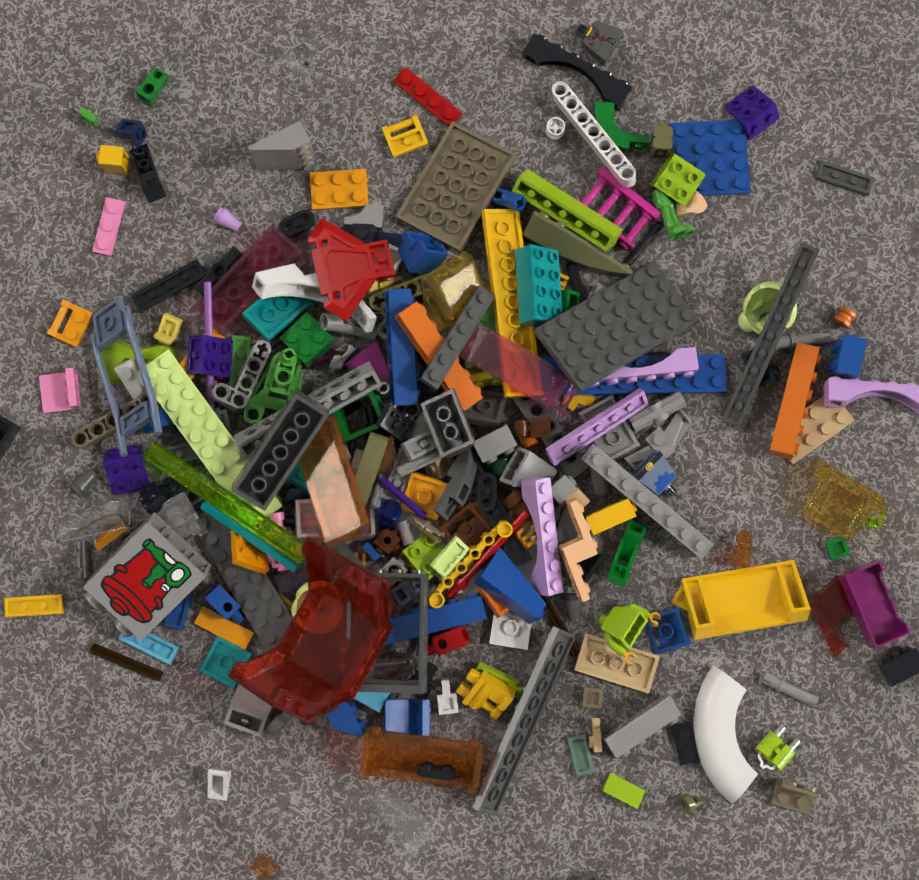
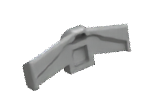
M679 409L665 431L658 427L645 439L648 446L625 457L623 460L634 471L652 450L660 451L665 458H668L675 452L676 446L692 424L690 417L682 409Z

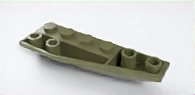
M534 211L522 237L524 240L536 246L558 250L559 259L570 264H577L578 267L620 277H627L633 273L629 265L618 262L610 254L604 253L566 229V225L562 222L550 220L549 216L544 212L540 211L538 213Z

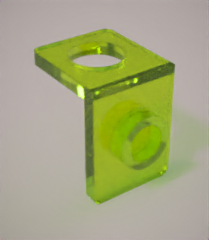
M870 501L862 520L867 522V526L874 529L884 527L886 523L882 521L887 512V507ZM878 507L881 510L879 518L871 517V508Z

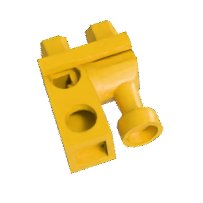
M471 668L465 678L472 685L469 686L461 681L456 689V693L463 697L462 703L464 705H469L474 710L481 707L489 711L490 717L495 721L510 705L516 693V689L495 676L488 674V671L485 669L480 673ZM489 698L490 700H492L493 702H495L496 705L494 706V705H493L491 702H489L487 699Z

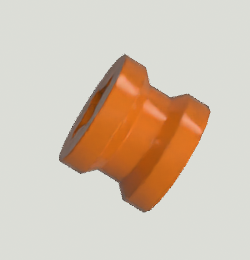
M841 306L838 315L834 316L833 321L841 327L849 329L851 321L856 319L857 314L851 309Z

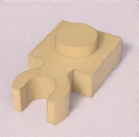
M591 718L592 736H589V748H593V752H602L600 718Z

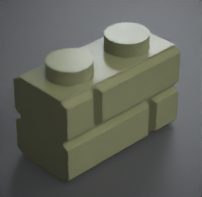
M657 124L653 128L650 137L651 158H668L673 143L672 127H669L667 124Z

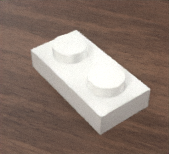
M132 358L114 368L133 400L146 393L143 380L137 373L139 368Z

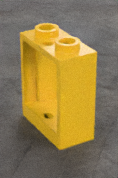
M627 498L584 516V519L588 520L591 530H589L590 535L598 534L636 517L635 512H637L635 503Z

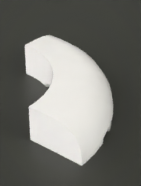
M713 665L707 673L696 699L693 716L694 740L698 757L706 775L720 794L732 804L742 796L758 775L743 757L735 734L737 709L747 690Z

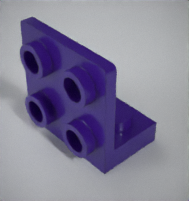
M208 335L189 336L186 373L189 375L205 374L230 378L233 340Z

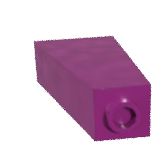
M376 341L345 364L346 368L352 371L370 361L380 381L389 384V370ZM385 387L381 389L382 392L387 390ZM390 396L382 398V403L387 404L390 402ZM403 406L398 407L397 410L401 411L403 409Z

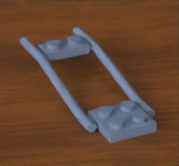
M117 297L92 315L95 333L90 334L92 352L114 418L120 456L126 457L128 452L125 436H130L151 421L153 422L155 435L162 434L157 398L134 331L131 311L125 310L123 299ZM125 334H128L149 401L141 403L121 416L100 349H105Z

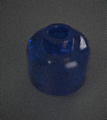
M386 499L381 501L380 507L376 509L374 519L378 526L383 529L394 528L398 525L402 509L395 500Z

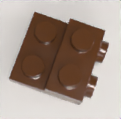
M466 500L463 507L459 505L455 507L448 521L439 518L440 522L437 524L450 541L454 536H457L468 547L477 546L482 540L481 535L492 530L468 500Z

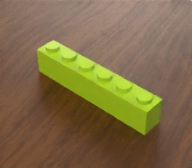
M529 169L518 177L512 189V192L524 195L526 201L557 221L562 222L568 228L606 252L616 244L623 231L622 228Z

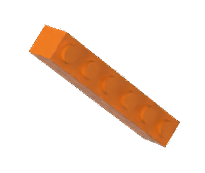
M416 301L394 317L428 366L445 337L440 336L436 323L427 317L425 307ZM457 357L442 381L441 386L445 392L455 388L463 411H465L483 397L481 396L480 388L472 383L467 369L462 368L459 364L460 359Z
M799 342L796 344L769 455L792 460L793 454L797 455L800 444L796 443L798 436L802 437L804 426L801 425L802 418L806 419L809 408L805 407L806 401H811L813 390L810 389V385L816 381L818 372H814L815 365H820L822 354H818L820 347Z

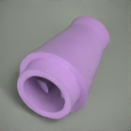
M220 207L213 218L217 225L235 232L242 225V222L227 208L223 209Z

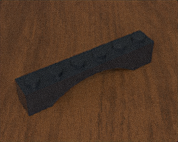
M534 33L523 51L522 58L537 66L559 65L581 73L596 87L603 102L615 103L614 109L618 111L621 110L631 93L632 87L627 81L614 78L613 74L609 71L598 69L590 61L585 62L578 54L565 51L563 46L549 42L541 34L536 35Z

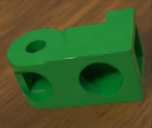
M154 68L136 91L138 99L153 106L168 82L169 75L158 68Z

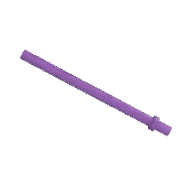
M204 282L205 335L213 336L211 282ZM206 375L207 393H205V398H207L210 407L215 409V401L210 397V391L214 387V376Z

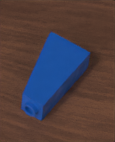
M499 548L488 560L474 584L528 624L533 623L535 620L539 621L545 613L543 609L546 603L505 552Z

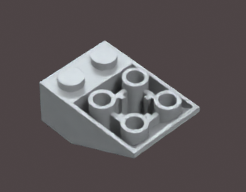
M245 668L223 724L262 737L282 680Z

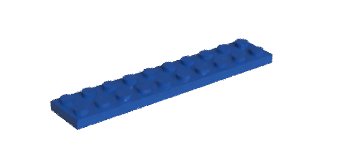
M725 354L697 355L699 370L692 377L683 378L682 375H676L673 379L657 377L654 381L637 379L635 383L618 381L616 385L599 383V386L589 387L580 393L553 357H538L543 393L541 396L629 395L639 388L644 390L645 394H672L678 390L681 394L726 393ZM643 355L624 367L642 368L652 366L670 355Z

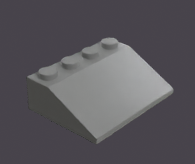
M301 121L248 146L258 170H300L302 168L306 170L314 166V162H316L311 141Z

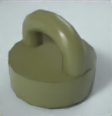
M689 794L681 796L679 800L682 809L689 815L696 812V807L701 805V800L698 797L690 796Z

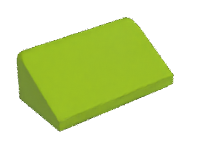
M612 773L609 774L602 788V791L636 809H638L645 790Z

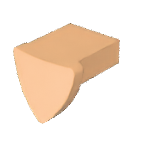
M697 191L694 192L686 206L676 201L677 216L699 214L707 208L705 199Z

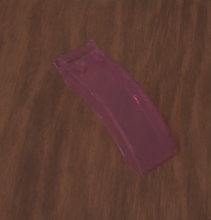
M479 323L459 356L472 366L495 377L563 418L566 415L565 411L577 391L563 371ZM567 384H571L560 406L556 407L555 405Z

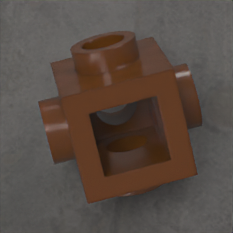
M387 527L384 530L380 528L374 537L376 539L374 543L377 545L375 549L382 555L385 553L388 555L391 553L395 554L402 546L400 544L402 540L399 538V532L393 527L390 530ZM384 538H391V543L385 544Z

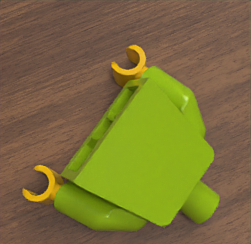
M629 604L622 607H613L609 615L602 614L600 616L599 623L602 625L601 630L605 633L604 639L609 648L619 656L625 657V662L628 666H633L627 659L633 657L637 660L636 655L633 652H626V649H631L648 619L652 627H658V622L652 619L661 620V616L658 612L650 614L649 610L637 604Z

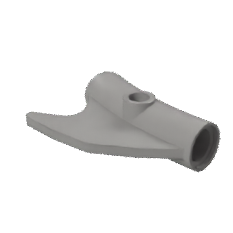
M330 312L323 313L320 317V328L325 331L341 332L374 341L378 333V325L375 324L373 331L366 333L352 317L347 322Z

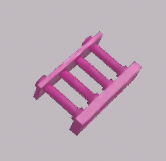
M602 166L596 175L598 177L596 185L582 201H578L588 206L600 190L608 185L613 189L612 195L598 210V214L604 216L616 200L621 197L628 202L627 206L613 222L619 227L633 210L638 209L641 211V219L625 237L621 234L618 238V245L621 248L632 251L635 247L632 240L648 221L656 222L661 212L632 189L623 187L613 174Z

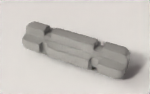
M383 474L376 476V484L373 486L371 499L369 500L368 505L374 510L380 507L385 487L378 482L384 476Z
M79 541L77 543V549L79 550L78 568H80L78 575L80 579H87L90 577V570H88V567H90L89 552H87L89 543L88 541Z

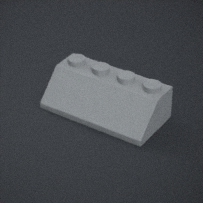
M665 695L602 739L616 759L618 757L623 759L631 753L629 751L634 746L639 748L647 742L646 738L651 735L655 737L663 732L662 727L667 724L672 726L678 722V717L681 713L672 697Z

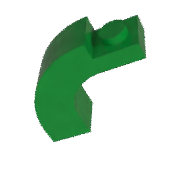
M595 102V120L621 152L628 153L630 146H633L635 150H643L648 147L650 136L628 134L617 127L614 121L615 103Z
M631 519L628 520L608 570L606 581L623 588L625 587L633 561L644 538L646 525Z

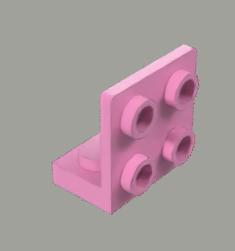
M66 368L65 372L39 376L44 413L82 409L77 370Z

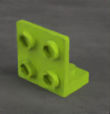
M670 153L650 185L681 205L686 206L704 179L705 173L678 155Z
M422 535L404 549L399 556L410 570H423V574H429L430 580L437 574L430 566V563L446 545L443 541L436 543L427 535Z

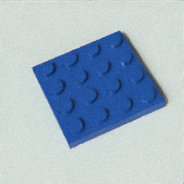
M738 120L670 123L669 126L673 128L671 153L678 155L705 173L704 179L696 189L697 192L702 196L750 194L746 132Z

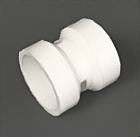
M559 117L549 119L546 125L547 136L553 140L562 138L565 131L564 121Z

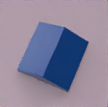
M679 607L660 612L661 620L652 619L658 622V627H654L661 649L658 650L649 619L645 625L655 655L691 644Z

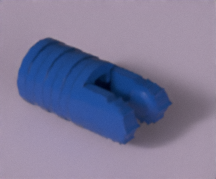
M497 188V193L502 195L501 199L492 197L491 200L493 204L518 212L523 210L526 204L524 195L502 188Z

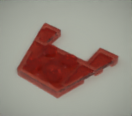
M837 575L808 601L834 657L848 646L835 632V629L853 613Z

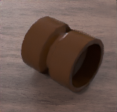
M521 487L517 488L502 502L508 510L514 511L513 516L515 519L523 510L530 514L522 498Z

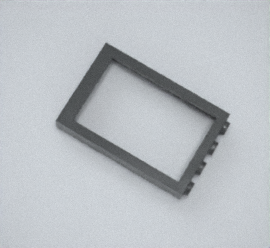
M354 569V573H348L345 692L427 693L429 574H423V570H411V574L404 573V569H392V573H385V569H373V573H365V569ZM360 581L420 582L418 680L358 679Z

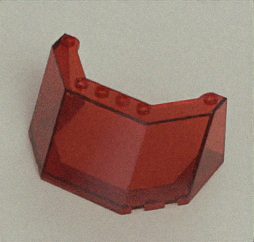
M308 536L301 552L306 557L309 592L278 646L247 662H237L232 667L228 677L270 706L307 723H311L316 720L318 715L322 713L326 715L337 709L339 704L354 700L391 635L393 623L390 622L392 608L391 599L388 598L390 582ZM347 601L351 603L352 608L350 639L346 638Z

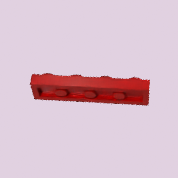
M404 67L393 80L397 86L448 127L452 121L456 123L463 115L461 111L408 68Z

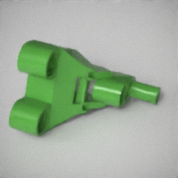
M287 348L280 351L270 360L268 367L245 406L243 419L247 425L252 426L261 421L264 410L274 413L281 410L295 388L302 392V366L300 359L293 349ZM284 373L288 376V381L280 382L277 376ZM264 382L263 390L258 393L260 387ZM273 392L288 396V398L283 400L268 396V394ZM255 411L259 417L256 420H251L248 418V413Z

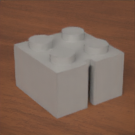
M506 423L501 424L499 428L491 429L489 434L485 432L474 438L476 442L474 447L482 463H492L498 459V455L502 453L507 455L515 451L514 447L517 446V443Z

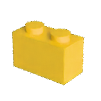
M100 145L96 161L99 162L98 164L104 172L128 175L130 156L124 147Z

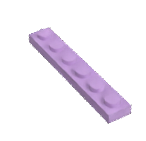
M641 388L635 390L547 447L545 450L550 462L556 466L647 407L649 403L644 390Z

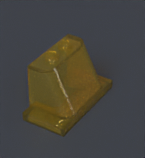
M466 251L461 252L421 278L423 305L427 311L426 315L436 323L437 331L441 336L450 331L479 285L491 293V286L481 279L473 256Z
M817 459L812 476L818 480L804 503L801 513L810 517L815 524L827 527L832 534H839L852 542L871 511L879 515L885 510V497L822 460Z

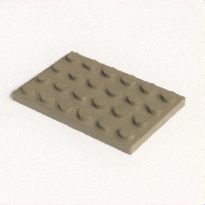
M452 121L395 217L424 234L432 236L443 244L462 252L482 218L481 211L488 208L492 197L497 193V188H500L518 155Z

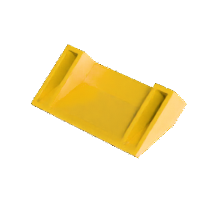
M794 560L682 578L681 580L694 640L808 621L811 609Z

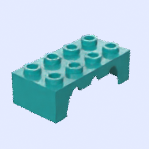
M532 244L515 250L519 324L539 327L563 313L558 250Z

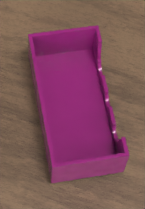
M870 561L838 576L868 648L875 649L911 633L907 623L898 617L895 605L889 597L887 586L881 578V572L884 571L881 561Z

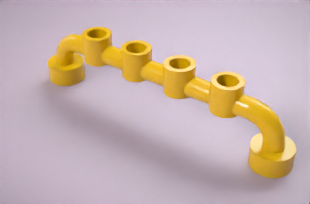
M502 520L490 532H484L481 535L482 540L477 546H470L468 555L455 566L446 578L441 577V583L428 596L429 604L433 608L443 606L445 599L442 592L446 588L453 586L454 580L459 574L465 573L467 566L473 560L480 558L481 552L486 546L494 543V538L498 534L504 538L509 537L513 532L512 525L508 521ZM486 537H491L489 541H485ZM474 550H476L477 553L475 555H472L471 553ZM459 565H464L462 569H458ZM449 578L450 581L445 583L444 581Z

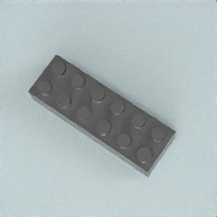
M295 388L232 483L231 491L265 511L329 416V409Z

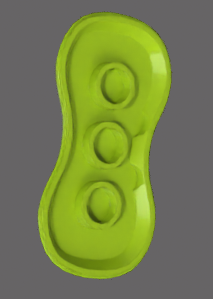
M116 340L105 349H100L110 383H123L114 368L131 358L137 365L132 346L123 341ZM157 343L147 347H140L146 365L168 349L179 362L177 350L171 345Z

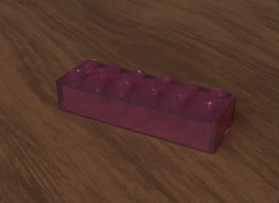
M273 224L212 287V324L224 337L243 318L242 312L260 298L252 288L255 272L294 264L303 255L301 250ZM203 296L194 308L205 318Z

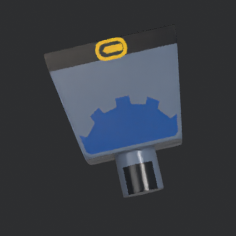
M652 450L631 473L634 478L653 494L659 495L664 492L670 497L677 490L671 484L676 478V474L660 451Z

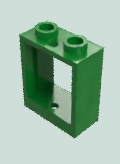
M375 390L349 403L352 404L369 396L378 418L383 411L378 406L383 401L382 397ZM342 408L332 413L344 443L380 429L379 426L374 424L352 434Z

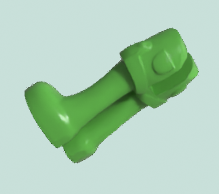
M660 190L652 192L653 204L661 212L670 241H679L696 231L693 225H681L674 208L676 204L671 197Z

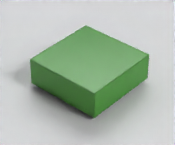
M82 106L78 110L80 117L94 127H97L100 123L95 115Z

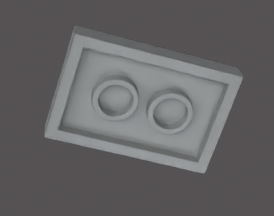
M613 395L578 414L582 422L586 423L617 402ZM626 420L593 441L603 452L608 453V456L613 460L640 446Z

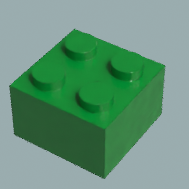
M308 312L279 337L287 348L295 351L297 357L308 369L336 344L334 338L327 331L322 330L320 324Z

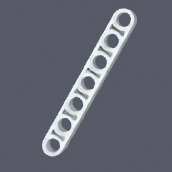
M556 82L552 86L553 100L617 181L625 188L634 186L636 183L635 168L565 82ZM560 91L565 92L562 95H557V93ZM570 105H575V106H576V107L573 108V109L567 108V107L570 106ZM580 119H586V120H587L586 122H583V123L579 122ZM593 132L598 133L597 136H590ZM603 146L609 147L608 150H601ZM614 160L620 161L619 164H613L612 162ZM625 174L632 175V177L628 179L624 178L623 176Z

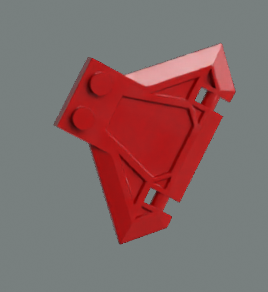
M321 218L308 236L309 244H315L316 249L311 250L320 293L321 296L328 297V301L323 302L324 309L345 322L349 320L375 281L396 276L387 239L364 243ZM327 242L328 246L323 247V243ZM340 293L341 298L336 299L335 294Z

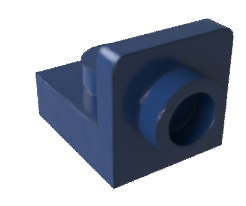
M123 119L114 130L116 137L132 139L136 147H140L148 135L142 122L138 120Z

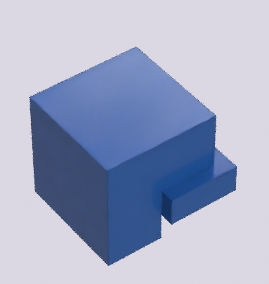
M405 231L401 236L404 242L399 247L398 252L411 273L434 274L448 256L444 245L438 244L437 240L430 235Z

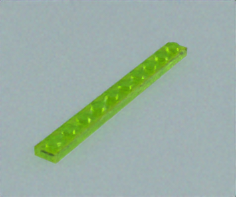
M157 442L151 443L144 458L146 461L298 564L304 562L311 546Z

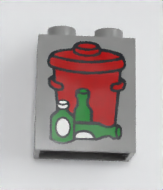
M154 512L90 576L83 588L87 591L85 594L87 601L95 609L102 611L106 608L116 617L114 624L122 634L127 637L135 635L138 639L142 640L206 577L212 565Z

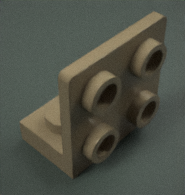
M782 779V782L776 781L771 804L809 815L814 797L820 798L821 794L816 793L817 789L801 784L800 788L797 787L798 783L787 779Z

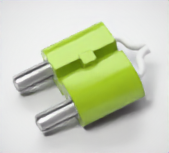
M780 725L775 732L769 731L755 747L760 761L759 766L762 769H775L781 772L795 756L794 749L800 744V741L795 738L789 746L784 744L783 740L779 737L786 730L783 725ZM762 758H763V759H766V760L768 761L767 763H768L770 766H768V765H763V760H762Z

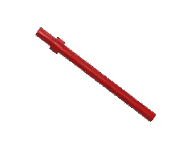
M523 510L511 523L513 528L512 534L529 517L530 514L527 511ZM499 536L464 576H460L455 581V585L446 596L451 600L461 589L464 590L468 586L470 579L509 537Z

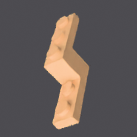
M571 498L566 500L565 503L578 537L558 545L577 599L585 602L590 599L588 594L590 589L588 584L583 581V570L577 563L597 555L596 548L598 546L594 537L591 538L589 532L591 527L588 520L584 519L582 514L584 508L581 502Z

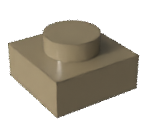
M584 687L582 707L602 709L603 689Z

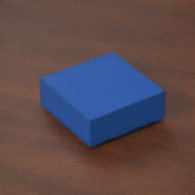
M369 542L362 546L375 562L380 559L381 556Z

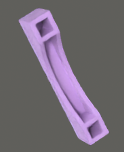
M696 347L676 349L669 357L652 366L642 368L623 367L591 387L599 386V383L616 385L618 381L635 383L637 379L654 381L657 377L673 379L676 375H682L683 378L692 377L699 370Z
M834 376L828 378L823 384L824 406L843 408L857 399L884 397L898 401L912 409L916 414H919V386L915 383L897 384L895 381L886 383L879 382L878 380L860 381L858 378L848 380Z
M534 476L521 479L522 498L532 516L537 535L538 550L535 568L532 573L533 588L539 595L543 596L562 593L564 591L550 477Z

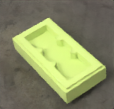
M454 536L430 563V566L443 578H446L470 548L457 536Z

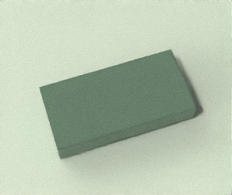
M586 734L567 738L576 777L594 773L595 769Z

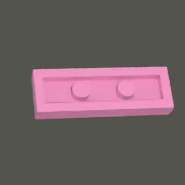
M106 197L92 250L93 253L112 256L125 201Z

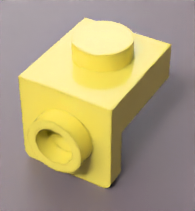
M168 313L163 314L159 329L153 338L157 339L161 344L171 345L178 337L183 320Z

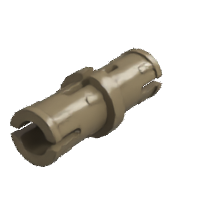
M415 513L410 515L415 520L408 518V523L417 528L422 535H427L436 543L442 541L439 537L444 538L445 534L435 528L432 522L422 520Z

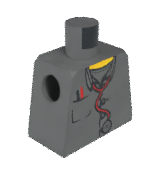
M594 21L591 28L580 24L576 34L584 38L581 48L605 66L622 38L624 31L603 22Z

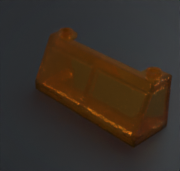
M335 415L327 417L299 459L321 529L317 533L320 542H325L326 548L371 534L370 523Z
M370 726V728L365 730L359 779L369 780V776L376 775V779L383 776L457 786L458 790H462L463 786L468 789L467 794L477 795L484 743H480L476 739L462 741L382 730L378 726ZM423 761H429L434 763L433 765L439 766L450 764L456 769V778L454 780H442L417 775V765L422 764Z

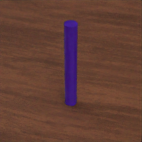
M384 476L380 478L378 482L422 520L427 513Z

